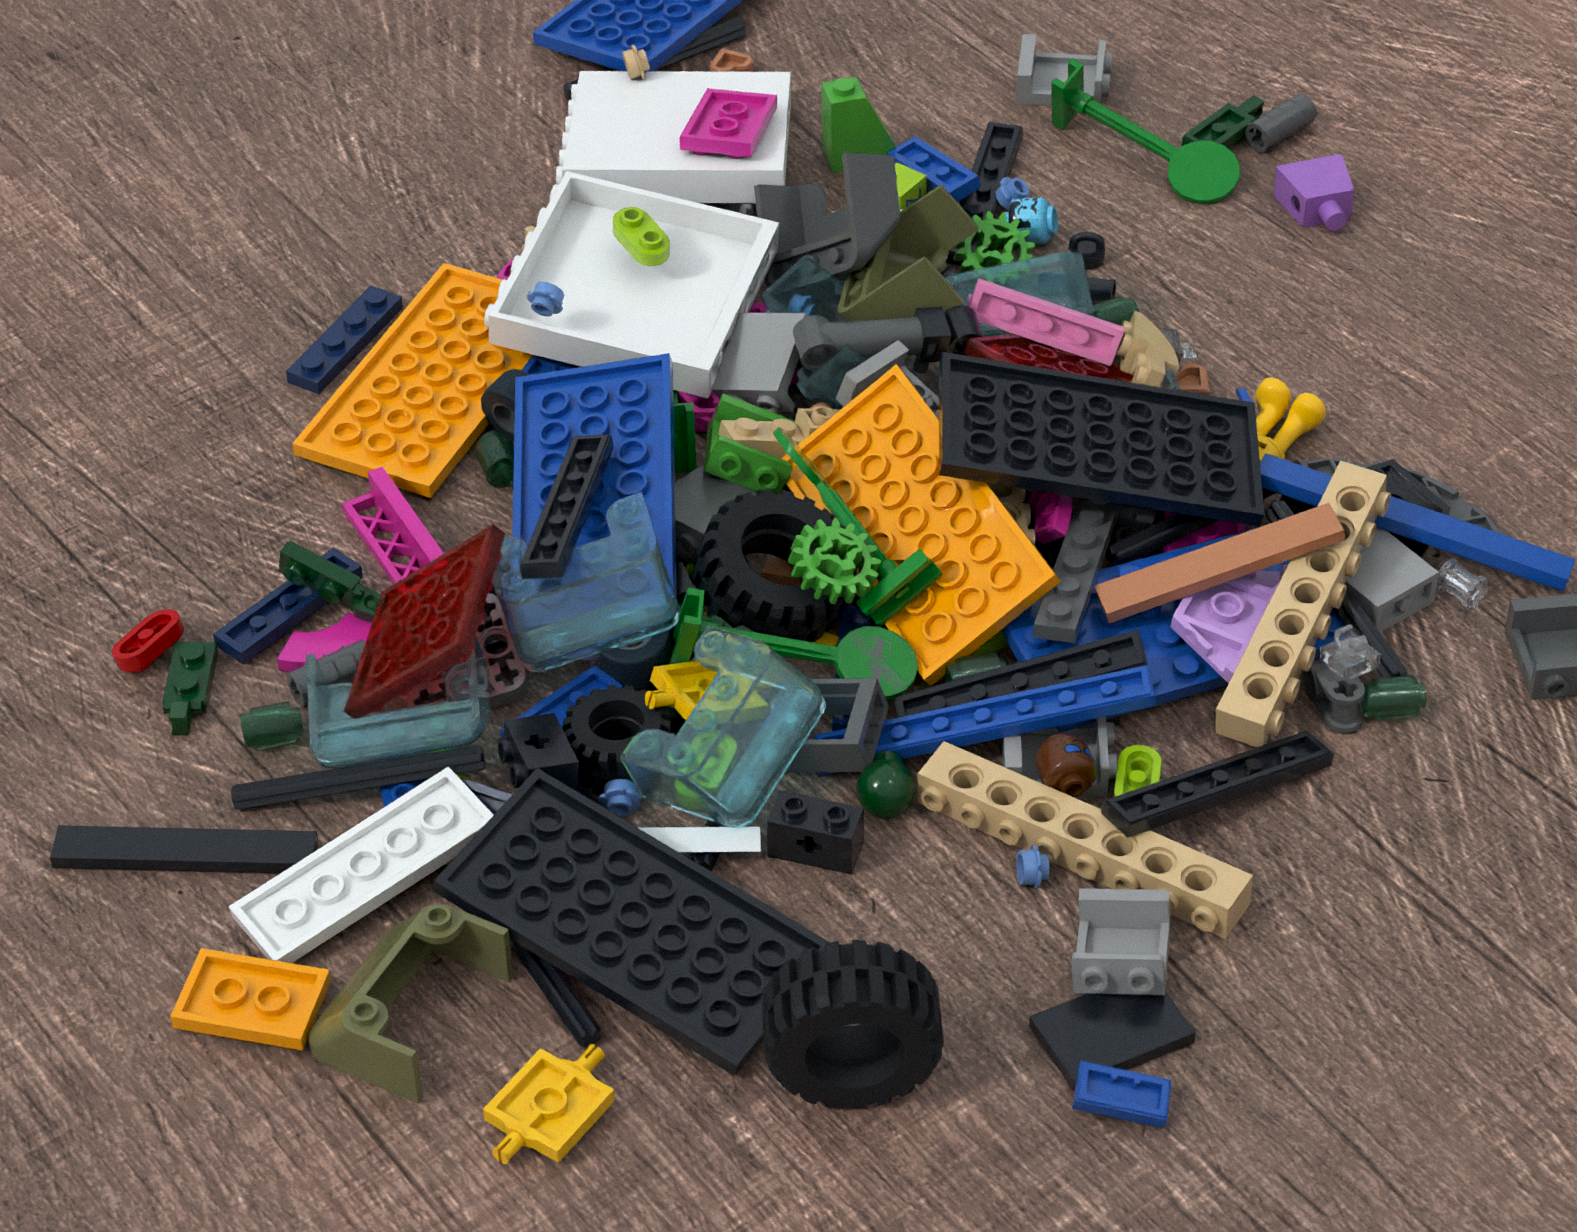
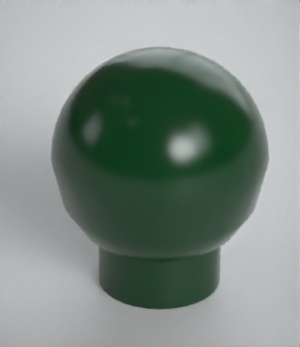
M890 751L875 754L873 763L862 770L856 784V795L861 807L868 814L880 819H892L905 813L912 805L916 794V786L911 772L904 766L902 758Z

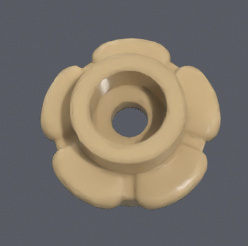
M631 45L632 48L630 50L622 52L630 79L641 76V79H644V71L650 70L644 49L637 51L636 46Z

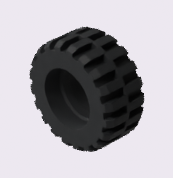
M772 489L757 490L754 496L751 492H746L736 496L735 501H727L719 507L717 514L712 516L693 562L695 566L692 572L693 584L696 588L705 590L704 606H708L707 615L719 616L732 628L744 625L756 633L807 642H815L820 639L823 633L829 631L836 623L845 604L843 597L839 596L836 603L831 604L829 595L823 594L820 599H815L814 593L816 590L812 587L802 590L800 588L801 585L786 586L770 582L758 575L748 565L744 556L753 553L774 555L788 562L792 552L790 548L796 535L801 534L803 527L809 525L814 529L819 519H822L826 526H831L834 519L833 514L826 508L820 510L814 506L815 501L804 497L803 500L793 496L794 492L782 490L780 494L773 493ZM815 546L809 550L810 555L814 554ZM857 568L853 572L854 576L857 575Z
M852 940V944L840 945L839 941L826 943L825 948L819 950L812 947L803 951L798 960L791 958L779 969V973L776 972L766 986V992L762 997L764 1053L768 1069L787 1091L794 1096L800 1093V1097L809 1103L816 1104L819 1101L825 1103L829 1108L840 1109L841 1105H852V1109L866 1108V1104L877 1102L878 1106L889 1103L894 1096L904 1097L911 1093L915 1088V1084L922 1085L932 1074V1070L936 1068L942 1057L944 1039L939 991L936 981L931 977V972L920 961L916 962V959L911 954L902 949L895 952L889 944L877 942L876 945H868L865 940Z

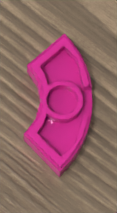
M1030 490L1026 503L1030 504L1031 518L1035 519V540L1044 545L1064 537L1071 520L1072 496Z
M347 613L338 623L325 630L310 633L293 632L277 658L278 669L293 671L304 666V663H310L321 658L323 654L328 655L339 650L341 646L346 647L359 640H364L372 649L387 632L386 621L376 619L374 623H370L355 617L353 613Z

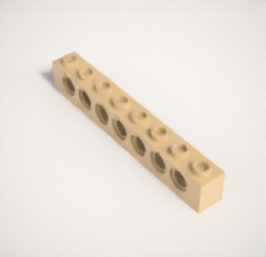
M1340 460L1318 506L1330 503L1344 529L1346 540L1290 560L1216 708V734L1254 747L1266 745L1270 735L1277 736L1279 734L1285 716L1283 709L1287 702L1292 704L1295 701L1300 687V679L1298 678L1302 670L1307 672L1310 670L1316 653L1314 645L1317 639L1324 640L1331 624L1330 612L1333 607L1340 608L1346 593L1347 586L1345 582L1348 576L1354 578L1359 569L1362 557L1359 553L1363 546L1369 547L1376 531V523L1374 522L1377 516L1384 517L1387 512L1391 493L1386 492V474Z
M943 741L917 773V803L929 810L944 814L962 822L967 827L978 829L1000 839L1008 845H1014L1023 850H1030L1031 845H1036L1040 854H1047L1049 862L1111 889L1170 890L1171 915L1195 925L1202 931L1210 932L1226 939L1250 905L1252 874L1151 830L1127 838L1101 813L1102 809Z

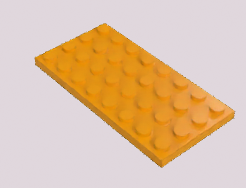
M443 263L292 443L294 455L368 479V471L383 467L397 488L431 498L489 425L486 415L481 408V397L485 390L505 371L511 369L522 370L533 355L489 343V327L484 325L485 313L489 304H495L502 279Z
M897 364L798 444L824 476L831 489L839 494L888 559L894 560L899 566L920 548L943 573L939 579L885 623L888 630L896 632L909 643L916 654L917 671L930 686L1061 582L988 483L939 475V418ZM788 454L784 455L781 459L792 464V471L786 484L791 492H794V496L802 500L804 497L815 501L814 506L820 510L826 508L830 512L823 503L817 487L800 470ZM876 578V580H875V582H874L872 588H873L877 583H879V581L877 580V578Z

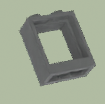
M782 679L777 696L771 700V715L767 728L761 732L760 736L761 751L767 756L773 771L862 772L865 767L873 763L889 707L878 679ZM851 714L843 739L794 740L801 715Z

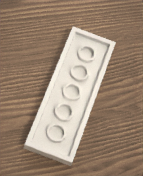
M448 766L229 906V910L233 919L267 959L293 963L454 859L494 815Z

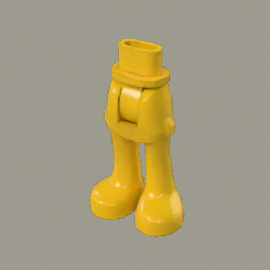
M1270 377L1265 378L1259 384L1255 399L1259 410L1256 417L1260 462L1265 453L1285 460V453L1295 440L1302 434L1317 428L1326 416V407L1319 397L1311 393L1299 394L1289 410L1291 394L1284 382ZM1289 410L1286 421L1273 439L1266 437Z

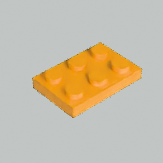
M201 948L171 1013L172 1028L303 1051L310 1029L314 1025L331 984L330 970Z

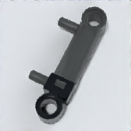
M963 305L952 307L945 312L942 307L916 308L914 317L829 322L823 316L813 315L801 319L793 328V336L802 365L809 370H821L820 376L824 380H833L835 378L838 361L869 359L897 340L909 349L907 356H915L913 369L919 374L926 373L930 363L940 362L942 352L948 351V353L975 357L985 347V338L976 312L973 308Z

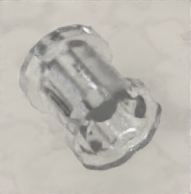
M1455 558L1445 562L1438 571L1439 576L1436 590L1441 593L1447 591L1461 600L1463 607L1468 610L1477 607L1488 592L1490 582L1482 575L1476 577L1462 568V562Z

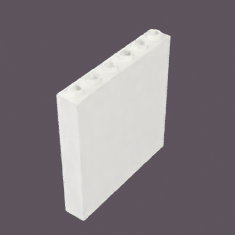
M580 71L578 84H572L568 116H566L565 133H563L562 149L559 152V166L556 168V184L558 185L566 171L696 203H756L754 186L758 184L785 186L791 110V72L647 71L644 73V79H641V76L630 79L627 71ZM707 88L777 95V110L751 157L731 158L727 154L717 153L698 155L692 151L680 150V135Z
M566 171L560 184H554L547 208H541L534 232H528L521 256H515L508 280H502L495 304H489L486 310L484 325L489 327V343L581 367L670 353L673 362V390L709 398L739 313H749L778 251L779 222ZM626 207H637L647 212L670 239L669 259L658 266H645L636 262L613 235V216L617 211ZM538 282H548L556 285L564 293L562 312L552 314L549 317L537 314L532 310V303L527 299L528 292H533Z

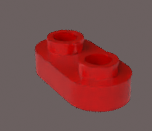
M172 609L156 611L143 619L121 638L111 651L117 667L125 672H142L149 668L151 663L167 648L175 645V642H178L184 633V626L178 612Z

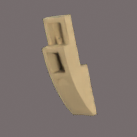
M1134 311L1130 322L1124 320L1121 324L1124 327V334L1116 352V355L1120 356V370L1134 375L1132 383L1169 389L1179 368L1176 353L1163 333L1142 313Z
M815 406L813 409L798 408L795 422L786 419H775L774 421H755L749 418L721 420L718 435L781 459L787 453L773 434L778 427H781L798 445L841 409H831L825 406Z

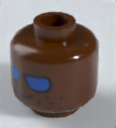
M1065 733L1055 734L1045 740L1036 753L1035 765L1042 784L1074 798L1079 797L1092 786L1096 779L1097 768L1085 740L1078 736Z

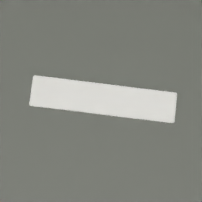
M760 827L639 828L677 852L761 851Z

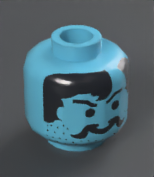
M1044 197L1015 199L1010 205L1009 212H1004L1007 217L1006 222L1011 224L1012 221L1018 219L1020 222L1017 229L1019 231L1026 229L1030 231L1025 242L1044 245L1050 241L1052 235H1056L1058 232L1057 209L1055 206H1050V203Z

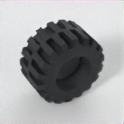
M609 685L604 690L596 688L590 691L589 696L581 695L577 698L576 705L569 706L566 711L567 718L563 719V732L579 761L578 779L587 789L592 788L593 794H603L604 785L614 779L630 780L636 784L638 790L643 789L647 791L654 787L653 781L661 782L665 777V770L670 769L672 763V743L669 712L667 708L663 707L649 709V706L645 704L647 690L636 691L635 686L625 685L624 688Z

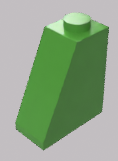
M857 77L839 78L835 81L822 83V153L831 173L844 172L842 154L887 155V152L896 147L890 132Z

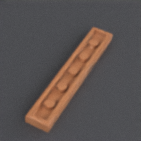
M1326 503L1095 585L1094 589L1108 623H1112L1346 540L1345 533L1330 503Z

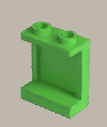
M723 393L708 424L704 471L754 491L772 489L773 493L780 494L792 471V464L723 436L720 437L718 432L721 420L749 418L755 421H774L775 419L795 421Z

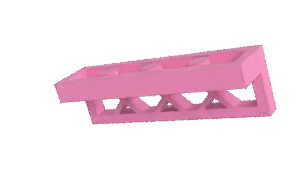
M979 278L973 294L969 293L965 306L974 309L980 323L1111 366L1124 334L1123 326Z

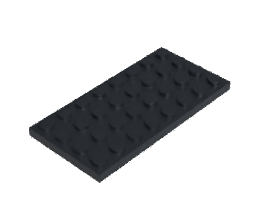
M942 352L939 362L940 476L1260 526L1264 517L1254 402Z
M538 768L534 770L434 880L433 892L467 913L509 929L511 940L733 1076L739 1072L764 1040L762 997L766 992V986L776 972L779 973V969L791 958L798 960L803 951L812 947L819 950L825 948L826 943H830Z

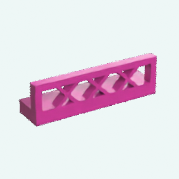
M379 467L368 471L370 493L343 502L342 510L407 606L412 607L416 605L421 593L426 594L425 601L453 591L450 561L384 468ZM373 506L378 509L375 518L362 516L357 513ZM378 530L394 533L392 541L375 539ZM395 554L412 558L409 565L392 563L391 560ZM411 578L429 582V585L413 591L408 586Z

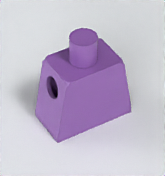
M1341 154L1276 166L1273 195L1301 226L1310 227L1325 224L1328 230L1337 231L1346 224L1347 219L1351 217L1354 189Z

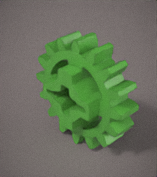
M987 211L983 221L977 215L972 217V220L979 226V230L956 245L957 250L953 256L955 261H963L958 272L960 274L967 272L971 274L969 284L972 285L979 278L1003 287L1007 283L1013 289L1019 279L1024 280L1029 272L1028 268L1032 266L1035 259L1034 256L1030 255L1035 247V243L1025 242L1030 231L1028 229L1022 231L1017 229L1020 220L1015 219L1010 224L1006 222V213L1002 212L999 219H994L991 211ZM973 239L976 240L974 243L976 251L974 253L971 251V241ZM1016 250L1017 262L1014 265L1013 260L1015 258L1013 257L1012 252Z
M819 519L814 529L809 525H805L801 534L796 535L790 548L792 552L788 558V563L795 565L791 575L794 578L802 577L804 579L800 587L802 590L809 589L810 587L815 589L814 598L817 600L825 594L829 595L830 603L835 604L838 597L842 596L845 602L850 604L855 595L861 598L865 597L868 589L872 588L878 576L877 570L881 560L874 558L877 551L876 545L866 546L865 541L868 534L862 533L858 536L854 534V524L850 523L844 529L840 528L838 519H833L831 526H826L822 519ZM815 546L814 554L810 555L809 550ZM855 568H859V574L854 576Z

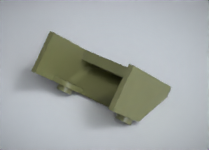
M942 184L903 209L896 230L862 269L846 275L837 309L838 313L846 321L914 317L916 308L942 307L945 312L952 307L963 304L964 299L941 273L947 266L945 261L949 250L979 230V226Z
M446 904L430 905L392 927L385 933L310 1029L309 1043L313 1057L321 1063L419 1104L423 1099V1090L417 1050L381 1036L389 1024L387 1009L432 951L510 982L514 974L509 929Z

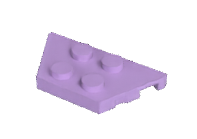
M1282 565L1280 571H1256L1183 597L1172 617L1170 627L1229 683L1288 565Z

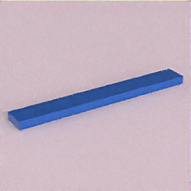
M1267 453L1264 454L1260 462L1262 488L1316 507L1332 478L1331 475ZM1392 496L1384 517L1377 516L1374 522L1377 528L1560 591L1565 590L1576 560Z
M1145 665L885 720L875 754L890 751L904 759L933 753L943 741L957 747L1157 706L1150 667ZM846 729L815 735V739H843ZM819 772V773H820L821 776H823V775H828V774L837 773V772Z

